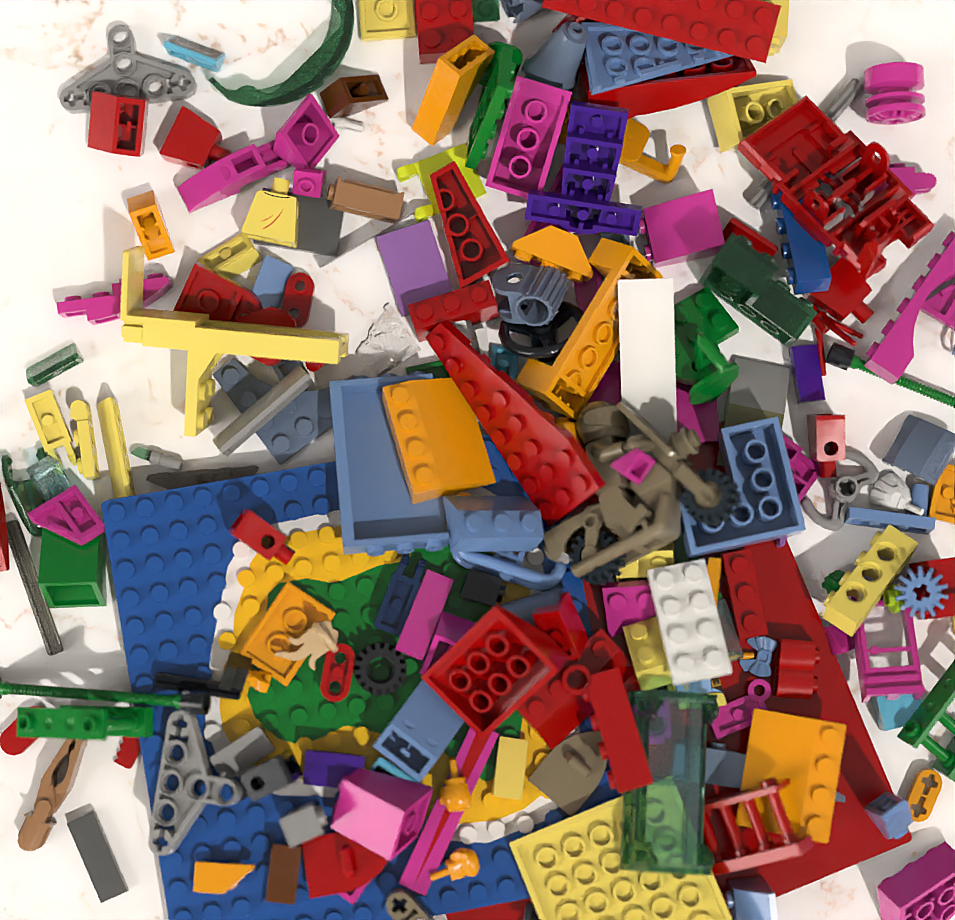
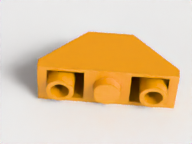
M548 226L515 240L509 250L514 252V257L519 260L530 262L532 259L541 263V266H551L566 273L568 279L577 283H582L583 280L588 282L593 276L592 268L578 236L554 226Z

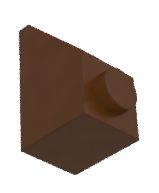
M379 74L341 77L319 93L329 119L349 117L389 100Z

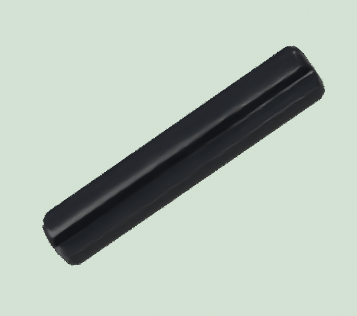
M158 672L155 677V687L182 692L184 690L208 691L213 697L240 700L242 690L232 687L230 691L220 689L221 681Z

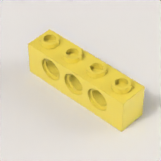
M890 524L883 533L878 531L869 544L872 546L868 552L863 550L856 559L854 565L857 567L853 572L847 570L839 582L840 589L837 592L832 590L823 603L826 609L822 618L852 637L883 597L885 590L895 581L911 560L919 543ZM879 556L885 557L889 561L882 560ZM863 576H868L872 578L873 581L866 580ZM848 596L855 597L858 601H852Z

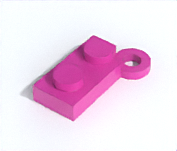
M754 679L748 685L747 695L727 702V705L717 706L705 711L716 739L751 726L753 708L767 710L764 701L771 694V687L767 681ZM757 685L764 687V693L761 696H757L754 693V688Z

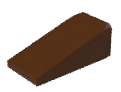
M272 843L265 902L295 905L302 845L298 844L290 848L289 843Z

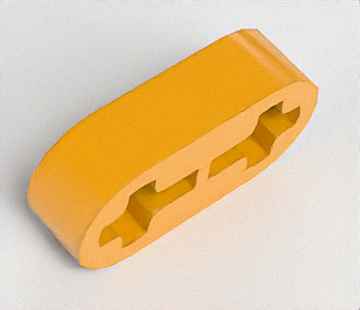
M926 768L918 771L905 799L909 807H911L912 803L917 804L920 797H923L920 806L924 808L922 814L917 813L913 816L914 811L910 809L912 819L915 822H923L929 818L941 791L942 777L935 770ZM931 774V780L935 784L933 787L928 786L925 793L922 794L925 788V784L921 782L922 778H928Z

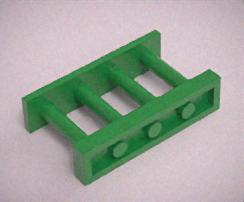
M955 659L896 736L915 749L920 744L923 745L937 758L931 767L955 782V736L944 749L928 733L939 721L955 735V720L945 712L955 699Z
M60 705V708L17 707V737L107 740V736L153 737V707Z

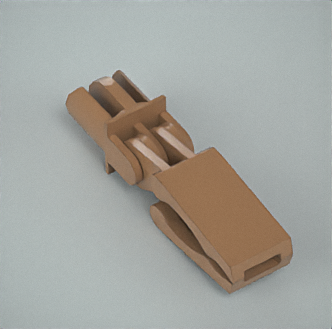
M66 739L44 773L34 804L35 810L34 812L30 811L24 814L26 818L18 833L17 843L23 851H35L46 843L53 826L57 824L51 818L58 811L70 791H72L88 740ZM69 756L66 776L57 785L59 768Z

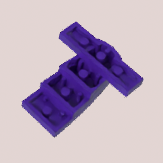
M579 101L571 102L563 165L562 192L559 194L529 189L524 220L557 224L568 231L578 234H595L603 231L637 237L642 206L610 201L623 147L629 109Z

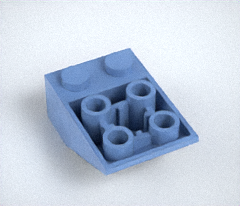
M422 679L372 745L420 783L462 726L464 720Z

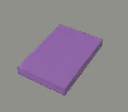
M429 220L376 237L402 317L410 315L407 305L453 291Z

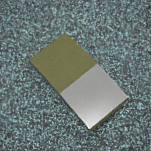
M735 357L734 363H737L739 366V374L728 389L722 428L778 416L782 431L791 368ZM719 447L716 466L724 467Z

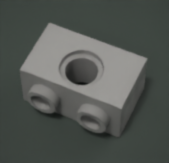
M311 801L281 814L279 822L291 848L323 834L327 818L322 806H315L314 801Z

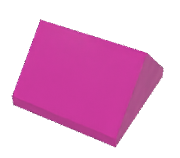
M308 94L276 133L273 153L295 168L313 170L340 137L313 94Z

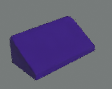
M817 344L791 346L788 351L797 404L826 400Z

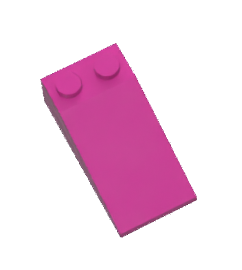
M517 75L485 186L528 199L529 189L544 191L571 99V91Z

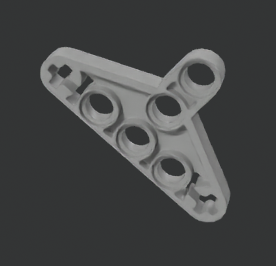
M116 25L108 33L110 59L62 90L59 101L68 113L82 114L91 111L92 91L106 90L108 93L121 94L124 87L133 86L136 89L135 96L149 98V104L191 98L197 91V83L192 74L187 71L138 56L135 37L132 31L125 25ZM125 32L129 35L128 42L122 46L115 44L114 38L116 34ZM123 59H129L133 63L131 70L126 73L118 70V63ZM166 79H171L172 86L180 85L182 79H186L187 83H191V85L186 87V91H182L180 87H171L173 93L169 94L170 89ZM160 82L163 84L164 90L160 95L153 96L149 93V87L152 83ZM88 90L87 98L90 105H87L85 100H77L75 102L76 106L73 107L67 102V100L71 99L72 94H75L79 99L86 98L83 91Z
M184 710L173 712L167 722L148 838L149 849L157 856L174 853L207 803L229 806L238 803L242 797V787L237 780L212 775L198 720L194 714L184 713ZM178 720L188 722L187 728L178 726ZM175 736L189 737L188 742L174 739ZM176 745H180L184 750V756L179 762L175 761L172 757V749ZM172 774L176 775L179 779V786L175 791H171L167 786V779ZM198 779H202L206 783V791L202 796L197 795L194 791V784ZM225 784H230L234 790L233 797L229 801L224 800L221 796V788ZM166 804H170L174 808V817L170 821L165 820L162 815V809ZM160 825H174V830H166V828L160 829ZM164 837L168 841V846L163 847L158 842L159 838Z

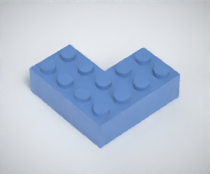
M778 416L722 428L717 433V439L726 475L733 479V482L739 487L736 490L741 493V498L736 500L740 502V507L734 506L733 511L737 513L734 517L731 515L727 516L730 520L729 522L724 523L720 521V526L713 524L708 526L695 520L686 512L688 509L684 508L682 503L686 500L681 497V534L687 559L793 536L806 530Z

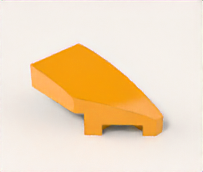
M196 861L193 892L224 894L228 890L234 889L248 873H251L255 869V864Z

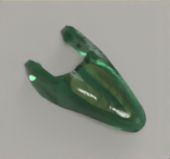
M43 447L38 448L36 457L39 460L40 473L32 479L23 481L13 480L11 466L13 461L8 454L2 455V478L15 509L27 531L34 537H41L42 526L33 523L27 513L52 499L55 469L49 455L44 451Z

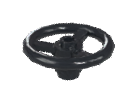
M562 301L558 309L560 312L554 316L552 321H549L548 325L530 326L527 324L508 323L502 320L498 337L503 347L514 355L529 359L537 358L541 362H551L558 357L570 338L568 337L559 342L558 329L571 317L578 324L584 312L571 302ZM520 305L521 310L527 307V305ZM514 332L530 337L532 347L518 344L512 340L509 333Z

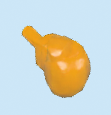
M449 760L451 779L445 780L446 786L439 792V801L450 812L465 811L472 804L468 784L465 777H458L456 760Z
M459 848L450 855V859L444 861L446 868L431 873L429 876L431 881L449 875L451 881L465 876H476L480 869L479 858L474 850Z

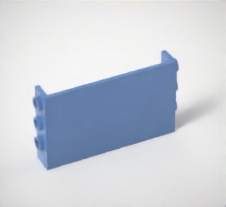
M415 371L403 376L387 373L376 378L359 375L350 380L329 381L343 555L367 553L368 556H380L385 554V551L394 550L399 554H407L419 548H426L427 551H439L443 549V546H448L449 532H447L443 496L412 504L382 402L383 387L410 380L433 379L432 373L425 374L423 371Z

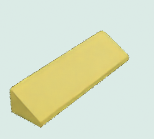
M109 397L97 404V412L114 499L135 496L136 492L118 401Z

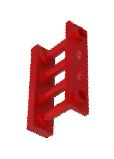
M776 776L760 781V786L709 800H705L704 796L688 801L689 807L685 808L688 816L696 815L711 855L708 857V863L714 876L800 856L815 846L811 835L799 837L798 833H794L778 792L791 784L789 778L777 781ZM767 795L783 836L781 842L774 843L773 839H769L754 798ZM743 801L758 841L757 848L750 849L748 845L745 846L730 804ZM719 808L734 847L733 854L726 855L725 851H721L707 814L708 810Z

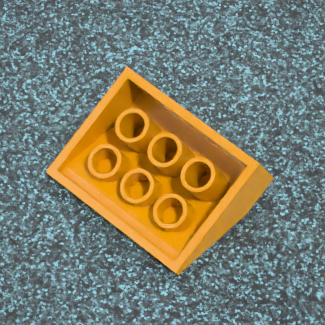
M452 378L410 380L382 388V402L412 504L496 483L476 415Z
M753 708L740 791L760 786V781L776 776L777 781L789 778L791 784L778 792L794 833H798L799 837L811 835L813 841L828 843L846 725ZM767 795L754 798L766 831L781 834ZM743 801L738 802L737 825L752 828Z

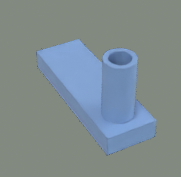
M913 484L911 489V504L924 509L922 516L911 511L910 514L849 507L845 513L844 524L886 529L890 524L902 532L928 535L935 529L936 518L927 517L929 486Z

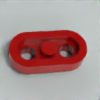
M295 273L290 276L286 284L281 310L288 314L293 309L299 310V316L294 318L297 328H302L307 324L315 293L314 281L306 273ZM298 282L305 283V288L302 291H297L295 285Z
M343 643L336 644L338 650L335 653L330 650L327 651L320 685L321 693L327 700L332 702L343 700L350 690L355 654L350 646ZM338 652H343L346 655V660L342 664L335 661V655ZM338 681L341 689L338 692H332L329 688L331 682Z

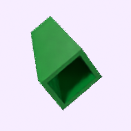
M42 527L38 586L49 608L107 606L105 532L81 546Z

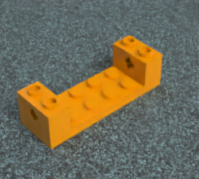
M603 237L588 262L605 277V280L553 366L534 359H528L515 380L519 386L545 408L577 420L581 409L589 401L620 349L618 280L662 279L663 277L634 247Z

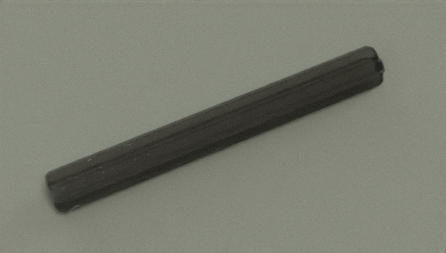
M11 520L6 522L9 545L47 654L53 656L61 653L63 646L49 606L38 586V574L18 520Z

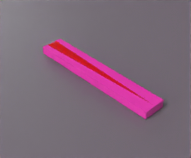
M469 727L455 757L458 777L466 778L470 796L499 735L494 731L485 739H482ZM450 771L445 780L451 779ZM439 795L398 882L400 885L426 896L432 882L429 874L437 871L464 812H450L445 805L440 804Z

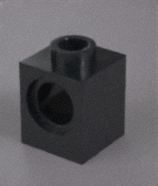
M469 568L459 597L494 607L496 602H502L506 586L501 585L502 578Z

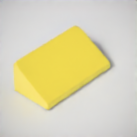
M241 233L200 257L197 261L229 279H233L260 263L262 258L251 240L244 238Z

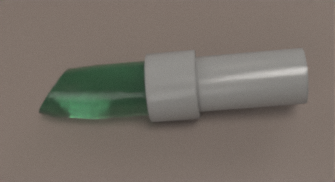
M136 447L130 452V454L157 466L162 465L178 471L183 466V460L164 455L160 451Z

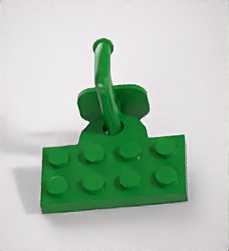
M499 41L487 44L495 51V54L478 82L482 85L478 108L469 128L465 167L476 170L479 160H485L489 146L487 141L488 139L493 140L497 128L495 121L496 119H502L505 110V103L503 102L505 98L510 99L517 73L523 60V54L519 48Z
M708 286L674 305L676 381L685 385H694L689 391L688 401L691 404H709L714 402L736 380L739 374L737 363L729 364L718 347V344L739 333V326Z

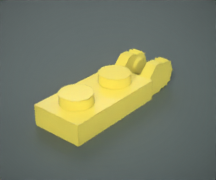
M49 389L25 399L24 401L44 451L48 453L57 473L63 471V463L56 452V449L63 446L66 449L70 463L73 466L77 465L78 456L72 444L73 439L53 390Z
M77 399L71 402L72 404L69 409H71L70 417L77 422V429L73 431L75 445L80 446L81 457L77 458L79 474H83V477L89 481L100 479L92 412H90L91 409L87 403Z

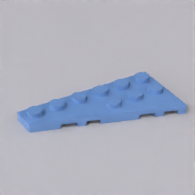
M581 22V25L588 34L584 58L591 95L734 56L603 22Z

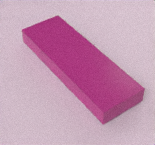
M427 569L395 650L423 660L454 582L453 579Z

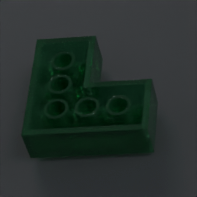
M732 233L712 259L698 283L704 287L708 286L713 294L789 348L799 339L818 312L813 310L814 305L803 297L798 299L790 293L791 289L787 284L780 280H776V282L772 280L780 267L776 265L777 261L766 252L759 253L752 248V242L745 236L740 234L736 236Z

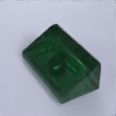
M72 343L26 369L27 381L30 385L39 387L84 362V358L77 345Z

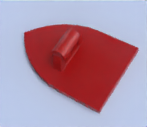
M341 833L316 836L301 843L310 899L360 888L374 879L389 861Z

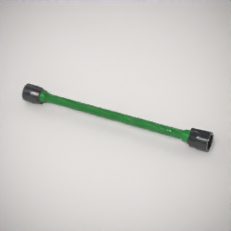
M833 342L825 363L847 371L848 367L854 370L859 368L860 371L869 372L873 376L876 375L864 366L865 360L854 355L855 350ZM902 375L895 382L900 387H906L910 391L913 390V392L920 395L923 394L927 398H933L937 402L940 401V403L943 402V404L955 408V396L953 397V395L943 393V391L939 392L935 388H929L928 385L926 386L915 380L912 381V379L905 376L902 377Z
M0 677V699L2 695L16 694L175 706L178 709L184 710V713L207 715L211 707V695L208 691L184 690L183 694L164 695L16 684L3 681Z

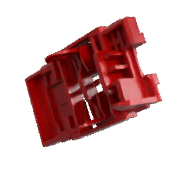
M806 95L741 140L737 149L770 182H773L772 192L775 195L780 191L783 192L780 200L794 213L793 219L815 241L820 240L826 248L833 244L835 248L832 254L835 257L840 255L843 259L845 258L856 271H859L861 278L866 281L872 275L885 268L887 259L882 255L884 248L899 239L910 249L921 238L931 232L935 224L911 201L914 195L913 192L888 168L890 157L885 148L875 141L866 146L851 130L844 134L841 131L842 129ZM875 152L879 154L880 159L875 155ZM861 157L860 160H858L856 163H854L852 166H850L847 170H845L843 173H841V174L838 176L836 182H835L833 179H829V178H827V177L825 176V174L828 173V172H829L832 176H835L837 173H839V172L842 171L844 168H846L848 165H850V164L853 163L855 160H857L858 158ZM818 179L824 184L831 186L834 192L829 197L822 190L814 191L820 186L817 182ZM885 183H887L889 186L883 190ZM804 198L803 203L800 204L799 201ZM842 200L850 205L855 216L851 217L848 215L843 219L846 208L844 206L839 208L836 204ZM862 206L865 208L862 211H859V208H861Z

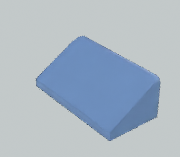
M268 255L264 258L252 289L261 301L263 309L270 306L279 308L287 281L294 269L293 266Z

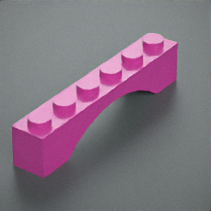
M952 230L942 242V245L945 246L942 253L938 254L936 252L926 265L930 268L929 272L925 277L921 274L912 285L911 289L915 292L911 298L905 297L897 307L896 311L900 313L895 321L889 319L880 333L884 337L880 343L874 341L865 354L869 359L864 366L891 385L901 377L914 358V326L923 303L938 286L955 278V232Z

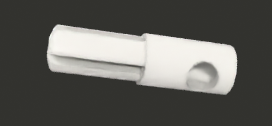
M342 117L329 119L336 128L359 133L364 131L363 123L347 120Z

